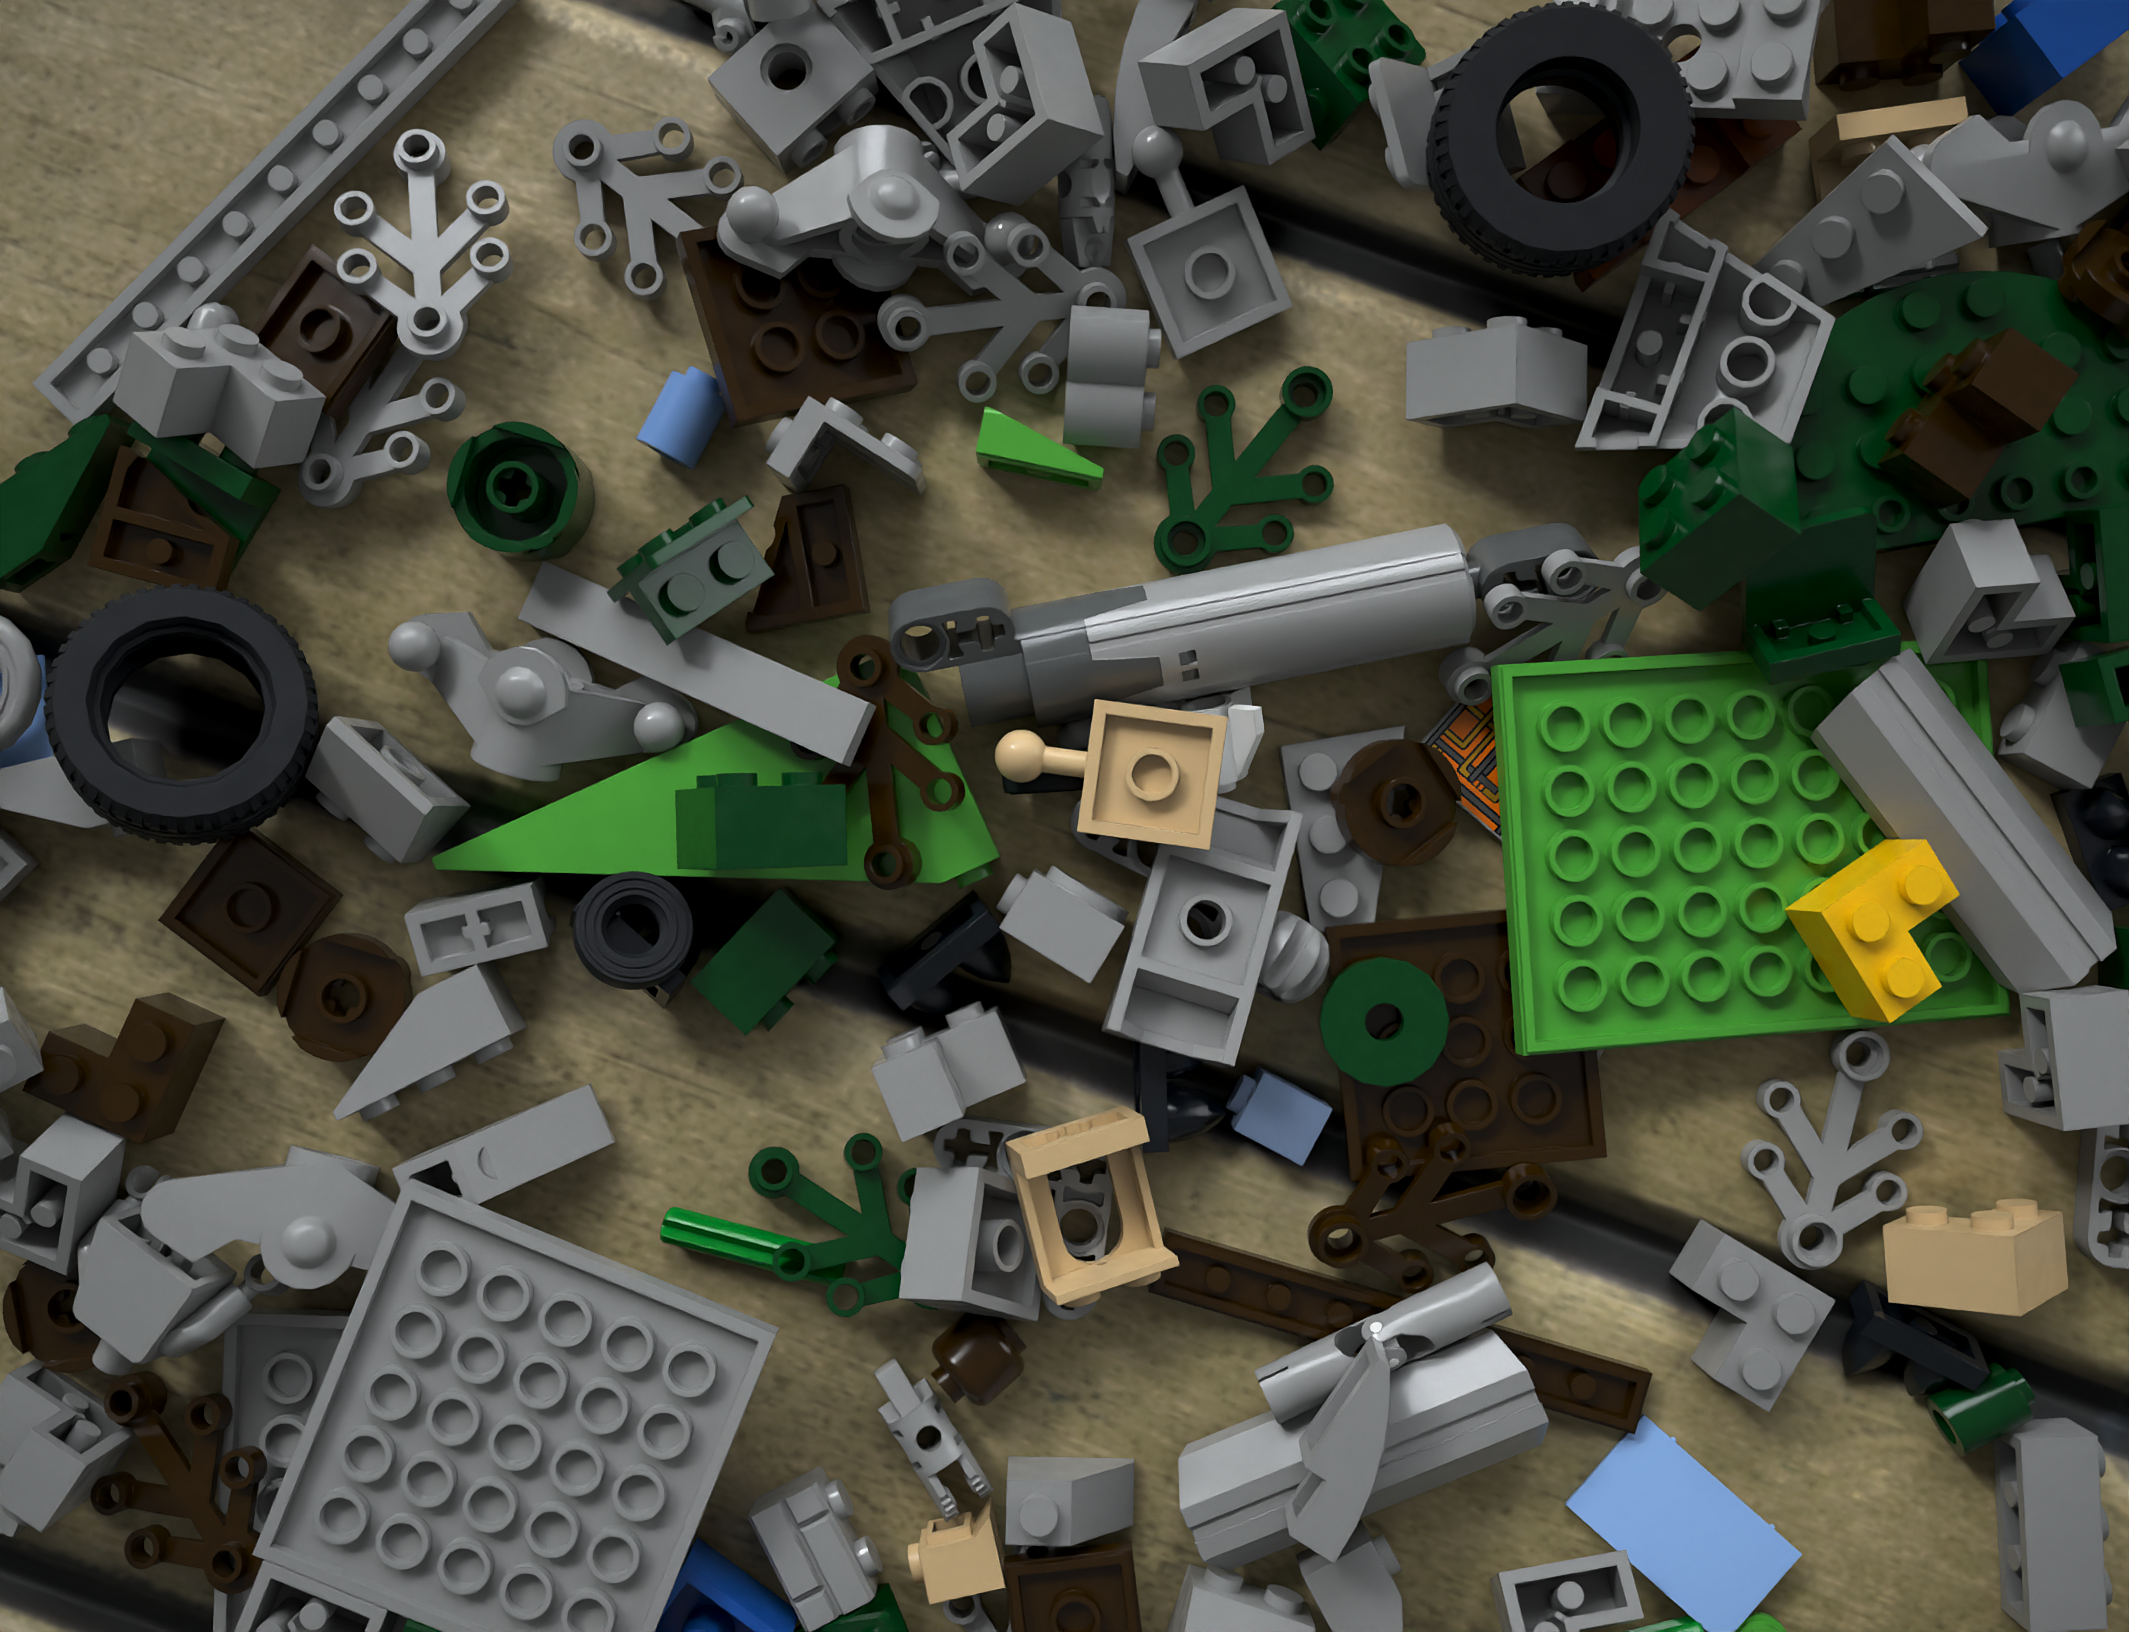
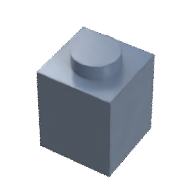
M1259 1065L1252 1078L1245 1074L1239 1078L1226 1104V1108L1233 1111L1229 1122L1235 1131L1301 1166L1304 1165L1333 1110L1325 1100Z

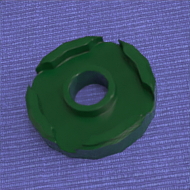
M1382 956L1356 961L1333 978L1326 990V994L1322 998L1318 1026L1323 1047L1340 1070L1361 1083L1389 1087L1413 1081L1433 1066L1446 1045L1449 1016L1444 995L1428 974L1407 961ZM1381 1003L1394 1005L1398 1009L1401 1018L1397 1032L1385 1039L1372 1037L1365 1025L1366 1015L1369 1010Z

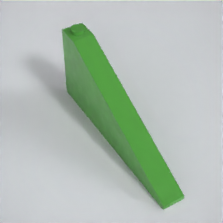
M873 659L858 666L859 674L865 680L869 679L874 673L875 664ZM901 667L900 676L932 702L919 672H911ZM838 675L822 681L834 688H837L840 684ZM887 701L889 727L940 770L958 775L965 786V797L959 807L951 811L936 812L925 806L920 796V788L894 767L901 837L916 845L922 859L920 874L913 883L941 884L955 878L959 889L994 874L990 861L1001 857V854L951 743L949 742L945 745H926L915 736L913 720ZM937 713L931 715L927 721L928 732L934 738L939 737L944 730ZM743 719L726 724L431 857L436 870L613 875L621 872L639 871L656 876L870 882L864 870L865 853L874 843L866 770L846 796L848 865L739 870L677 869L675 790L695 789L696 776L722 773H757L758 786H781V773L822 772L823 782L837 763V761L828 757L821 760L801 759L793 752L790 740ZM944 779L939 780L934 787L935 798L942 804L948 802L952 794L950 784ZM885 852L879 862L880 869L885 875L891 876L896 869V860L889 852Z

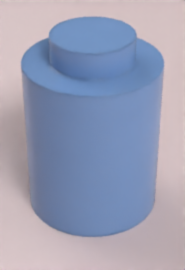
M689 366L685 375L672 371L636 440L667 459L693 471L726 410L723 398L719 395L721 391L717 379L692 366Z

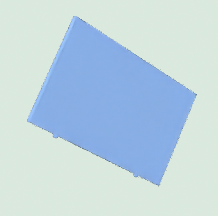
M1644 1414L1639 1418L1635 1435L1627 1432L1565 1502L1567 1507L1617 1551L1626 1550L1629 1562L1696 1622L1701 1623L1707 1632H1735L1802 1555L1801 1552L1775 1530L1773 1524L1765 1522L1676 1443L1675 1437L1670 1438Z

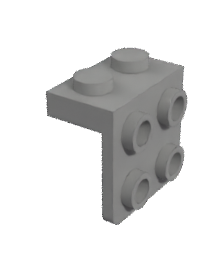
M1471 47L1428 68L1381 57L1369 64V74L1372 82L1368 90L1369 99L1373 110L1382 120L1388 146L1385 150L1386 164L1392 177L1404 189L1434 194L1429 184L1431 176L1427 175L1428 159H1426V148L1428 146L1426 141L1430 130L1431 117L1449 77L1462 56ZM1509 103L1500 117L1496 131V141L1502 163L1507 172L1513 175L1527 167Z
M808 396L793 421L788 417H784L779 422L765 448L767 452L771 453L766 462L767 466L783 485L796 493L807 490L835 444H838L919 496H921L927 486L921 468L922 463L917 460L919 453L889 433H885L881 441L867 433L868 429L861 424L864 419L854 410L832 397L829 398L824 406Z

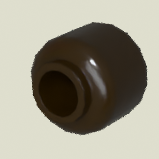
M965 1313L933 1342L932 1353L940 1366L931 1375L955 1404L965 1395L973 1404L985 1406L1022 1374L1024 1361L1020 1354L1027 1347L1004 1318Z

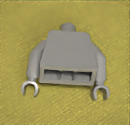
M149 1165L136 1167L129 1172L126 1179V1190L129 1196L124 1201L117 1199L81 1239L77 1247L79 1287L72 1307L75 1318L101 1338L92 1361L99 1370L111 1375L127 1374L131 1371L134 1363L143 1365L163 1356L181 1357L214 1340L252 1309L250 1301L259 1293L273 1297L281 1295L290 1287L277 1281L275 1278L268 1284H262L261 1276L265 1270V1265L261 1254L255 1255L248 1261L244 1270V1281L236 1287L232 1282L237 1272L213 1253L192 1263L151 1235L144 1227L140 1216L142 1201L152 1183L159 1176V1171ZM164 1175L157 1180L154 1186H156L160 1182L167 1181L173 1178L168 1175Z

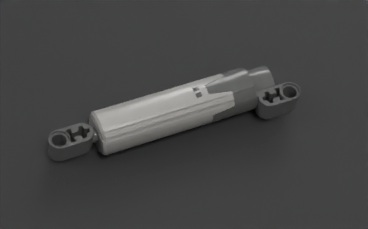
M1444 523L1011 609L1005 588L997 581L989 578H972L911 590L899 595L892 602L888 610L890 650L895 662L903 669L911 672H930L959 666L971 727L1035 715L1038 728L1092 718L1095 699L1154 706L1466 644L1470 642V637L1476 626L1475 600L1481 599L1484 602L1486 595L1494 587L1501 584H1512L1522 592L1583 600L1591 595L1597 587L1583 585L1575 593L1558 595L1553 592L1542 577V565L1550 554L1561 549L1572 550L1578 557L1597 560L1599 558L1575 527L1566 523H1551L1490 535L1480 539L1471 546L1467 555L1459 535ZM1572 567L1561 571L1558 577L1566 575ZM1513 602L1506 603L1499 611L1508 609ZM989 616L987 620L977 621L978 617ZM954 621L955 628L948 629L947 622ZM914 626H926L932 629L923 636H911L905 633Z

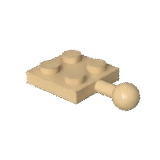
M1095 699L1088 752L1049 747L1035 733L1028 730H1015L1006 734L999 741L995 750V762L1004 777L1019 783L1032 781L1042 772L1084 778L1077 832L1210 850L1228 717Z

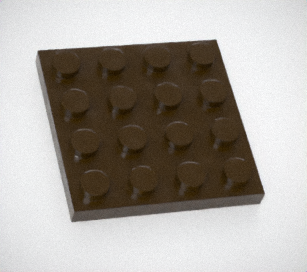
M1506 908L1325 927L1324 936L1330 948L1329 985L1337 974L1356 961L1377 956L1404 960L1431 977L1444 995L1449 1016L1445 1047L1433 1066L1413 1081L1389 1087L1366 1084L1356 1080L1338 1067L1348 1176L1351 1182L1361 1181L1369 1169L1366 1159L1367 1151L1374 1142L1381 1139H1393L1401 1144L1409 1160V1170L1405 1177L1416 1176L1432 1153L1429 1147L1431 1132L1443 1123H1455L1461 1126L1472 1144L1470 1158L1463 1165L1455 1167L1452 1172L1511 1167L1520 1163L1543 1164L1607 1157L1597 1050L1529 1056L1516 1054ZM1381 1003L1375 1005L1366 1015L1365 1025L1368 1033L1377 1039L1391 1037L1399 1029L1401 1022L1400 1013L1392 1004ZM1449 1139L1442 1144L1440 1150L1444 1152L1452 1151L1458 1147L1460 1140ZM1386 1155L1379 1160L1377 1166L1390 1167L1397 1161L1398 1156Z

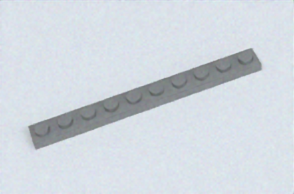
M411 0L32 384L73 425L91 416L109 414L117 406L113 402L132 332L164 331L165 328L170 326L186 328L193 312L197 308L208 302L219 303L518 0Z

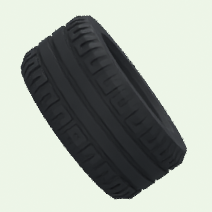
M181 583L171 584V587L167 588L164 585H155L154 589L149 590L145 587L136 590V594L131 595L127 593L121 595V599L117 601L112 599L104 604L105 608L102 610L98 608L90 613L91 617L88 620L83 619L78 624V630L72 631L66 637L68 642L61 645L58 651L59 656L54 659L51 665L52 673L47 676V689L44 693L46 706H43L46 718V732L49 736L48 740L67 780L87 806L91 807L97 815L105 818L114 827H121L123 832L138 835L139 838L147 841L151 838L155 839L156 843L166 844L168 842L178 846H183V843H190L191 846L201 845L204 842H207V844L217 843V840L222 838L225 841L229 840L239 833L242 835L250 832L249 828L253 826L259 827L264 823V820L276 815L279 807L284 808L289 802V798L294 796L299 790L298 785L303 783L306 778L305 774L316 750L319 725L318 699L315 680L312 678L313 673L306 662L303 651L299 650V644L293 637L289 636L287 629L283 625H278L277 619L270 614H265L264 609L257 604H249L248 599L240 596L236 598L233 596V593L226 590L220 592L215 587L208 586L203 589L195 584H189L188 587L182 586ZM194 654L218 659L245 675L263 700L265 713L259 737L243 758L214 776L185 781L149 775L123 759L110 740L107 724L114 696L131 674L164 657Z

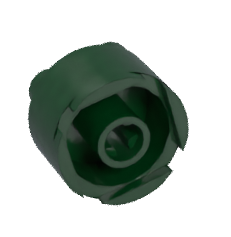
M516 421L493 425L494 428L481 433L477 437L472 436L462 444L449 467L447 495L450 505L462 525L461 527L469 537L501 555L518 561L540 562L553 558L557 559L568 554L589 527L595 506V491L591 471L579 456L546 430L532 424ZM528 486L532 488L528 499H521L519 502L513 499V493L516 488L527 489Z

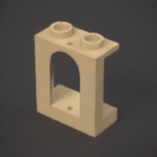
M1125 1105L1004 1142L1040 1289L1057 1305L1064 1304L1066 1307L1088 1305L1101 1297V1291L1122 1284L1127 1287L1148 1285L1161 1277V1271L1179 1266L1177 1255L1163 1245L1140 1149V1144L1150 1141L1145 1118ZM1105 1156L1119 1213L1121 1233L1117 1245L1108 1255L1099 1260L1086 1262L1074 1258L1066 1249L1047 1174Z

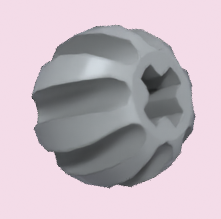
M1277 910L1256 991L1274 1001L1285 1004H1293L1311 996L1324 982L1330 965V948L1321 932L1300 917L1286 911Z

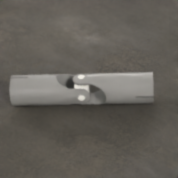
M1484 1262L1398 1302L1386 1311L1369 1316L1255 1369L1254 1373L1277 1423L1281 1424L1324 1404L1356 1358L1352 1357L1362 1344L1367 1342L1370 1336L1382 1342L1391 1372L1408 1361L1422 1358L1513 1315V1312L1490 1265Z

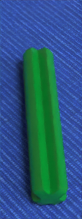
M672 1207L666 1212L660 1229V1240L663 1243L774 1272L772 1258L775 1251L781 1245L788 1242L800 1243L803 1246L814 1244L678 1207ZM794 1249L784 1251L779 1258L780 1269L788 1275L799 1273L804 1266L802 1254ZM846 1263L809 1271L802 1280L830 1286L835 1280L843 1278Z

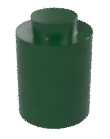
M1991 1362L1987 1365L1990 1374L1976 1391L1954 1382L1952 1385L1925 1398L1927 1410L1936 1427L1947 1443L1960 1456H1965L2033 1419L2029 1405L2035 1403V1396L2027 1381L2015 1368L2011 1367L2005 1370L1998 1363Z

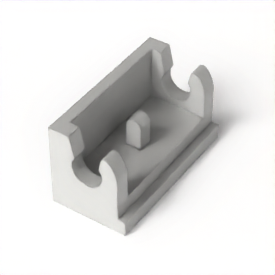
M540 872L423 900L404 915V919L421 976L424 977L548 947L550 945L549 937L556 930L555 915L548 916L545 909L544 896H547L549 890L545 873Z

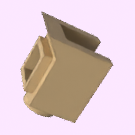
M992 1496L977 1517H972V1512L970 1511L958 1514L948 1522H945L944 1518L928 1521L927 1528L921 1529L919 1542L908 1545V1559L913 1581L915 1584L925 1582L929 1604L1006 1587L1003 1573L1005 1554Z

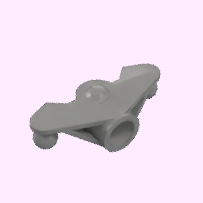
M2129 95L2108 128L2101 129L2092 111L2080 102L2060 100L2042 107L2032 117L2028 127L2013 116L1997 115L1984 119L1980 114L1968 117L1945 132L1930 145L1921 144L1910 151L1988 227L1986 231L1987 248L2079 234L2085 227L2087 219L2129 192V182L2115 149L2129 139Z
M869 125L854 129L842 136L834 146L833 157L773 194L757 186L741 187L729 199L727 209L719 220L716 236L719 246L726 255L737 262L778 279H782L808 257L832 259L834 266L845 279L859 288L874 292L892 291L907 283L916 267L939 269L967 294L973 296L989 290L971 275L962 276L952 271L943 256V246L947 238L958 231H967L974 234L984 246L985 253L1019 280L1027 267L1019 265L1010 255L1007 248V239L1014 227L1030 222L1023 215L1011 211L999 213L988 224L983 222L924 157L923 145L916 135L906 129L891 125ZM1027 235L1020 240L1018 244L1019 254L1024 256L1030 254L1033 249L1035 235ZM962 243L957 246L953 253L954 261L960 264L971 261L975 254L974 245Z
M471 611L428 613L412 617L409 621L401 623L394 629L388 639V653L394 664L406 671L419 672L432 682L473 738L474 743L470 754L472 759L480 765L501 774L532 781H555L560 777L563 763L646 752L664 753L693 740L698 731V716L695 708L675 689L644 675L618 689L595 683V676L590 661L577 646L564 639L545 637L528 642L524 646H517L503 651L495 650L492 648Z
M290 1145L285 1163L281 1165L175 1178L160 1182L147 1192L141 1204L140 1216L144 1227L151 1235L192 1263L237 1239L260 1245L265 1268L277 1281L294 1289H316L335 1281L349 1266L369 1270L396 1202L375 1187L381 1167L333 1153Z

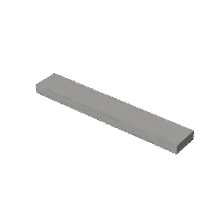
M543 561L518 617L519 620L849 767L851 766L877 706L697 627L667 646L635 600L623 597L614 603L607 594L609 589Z

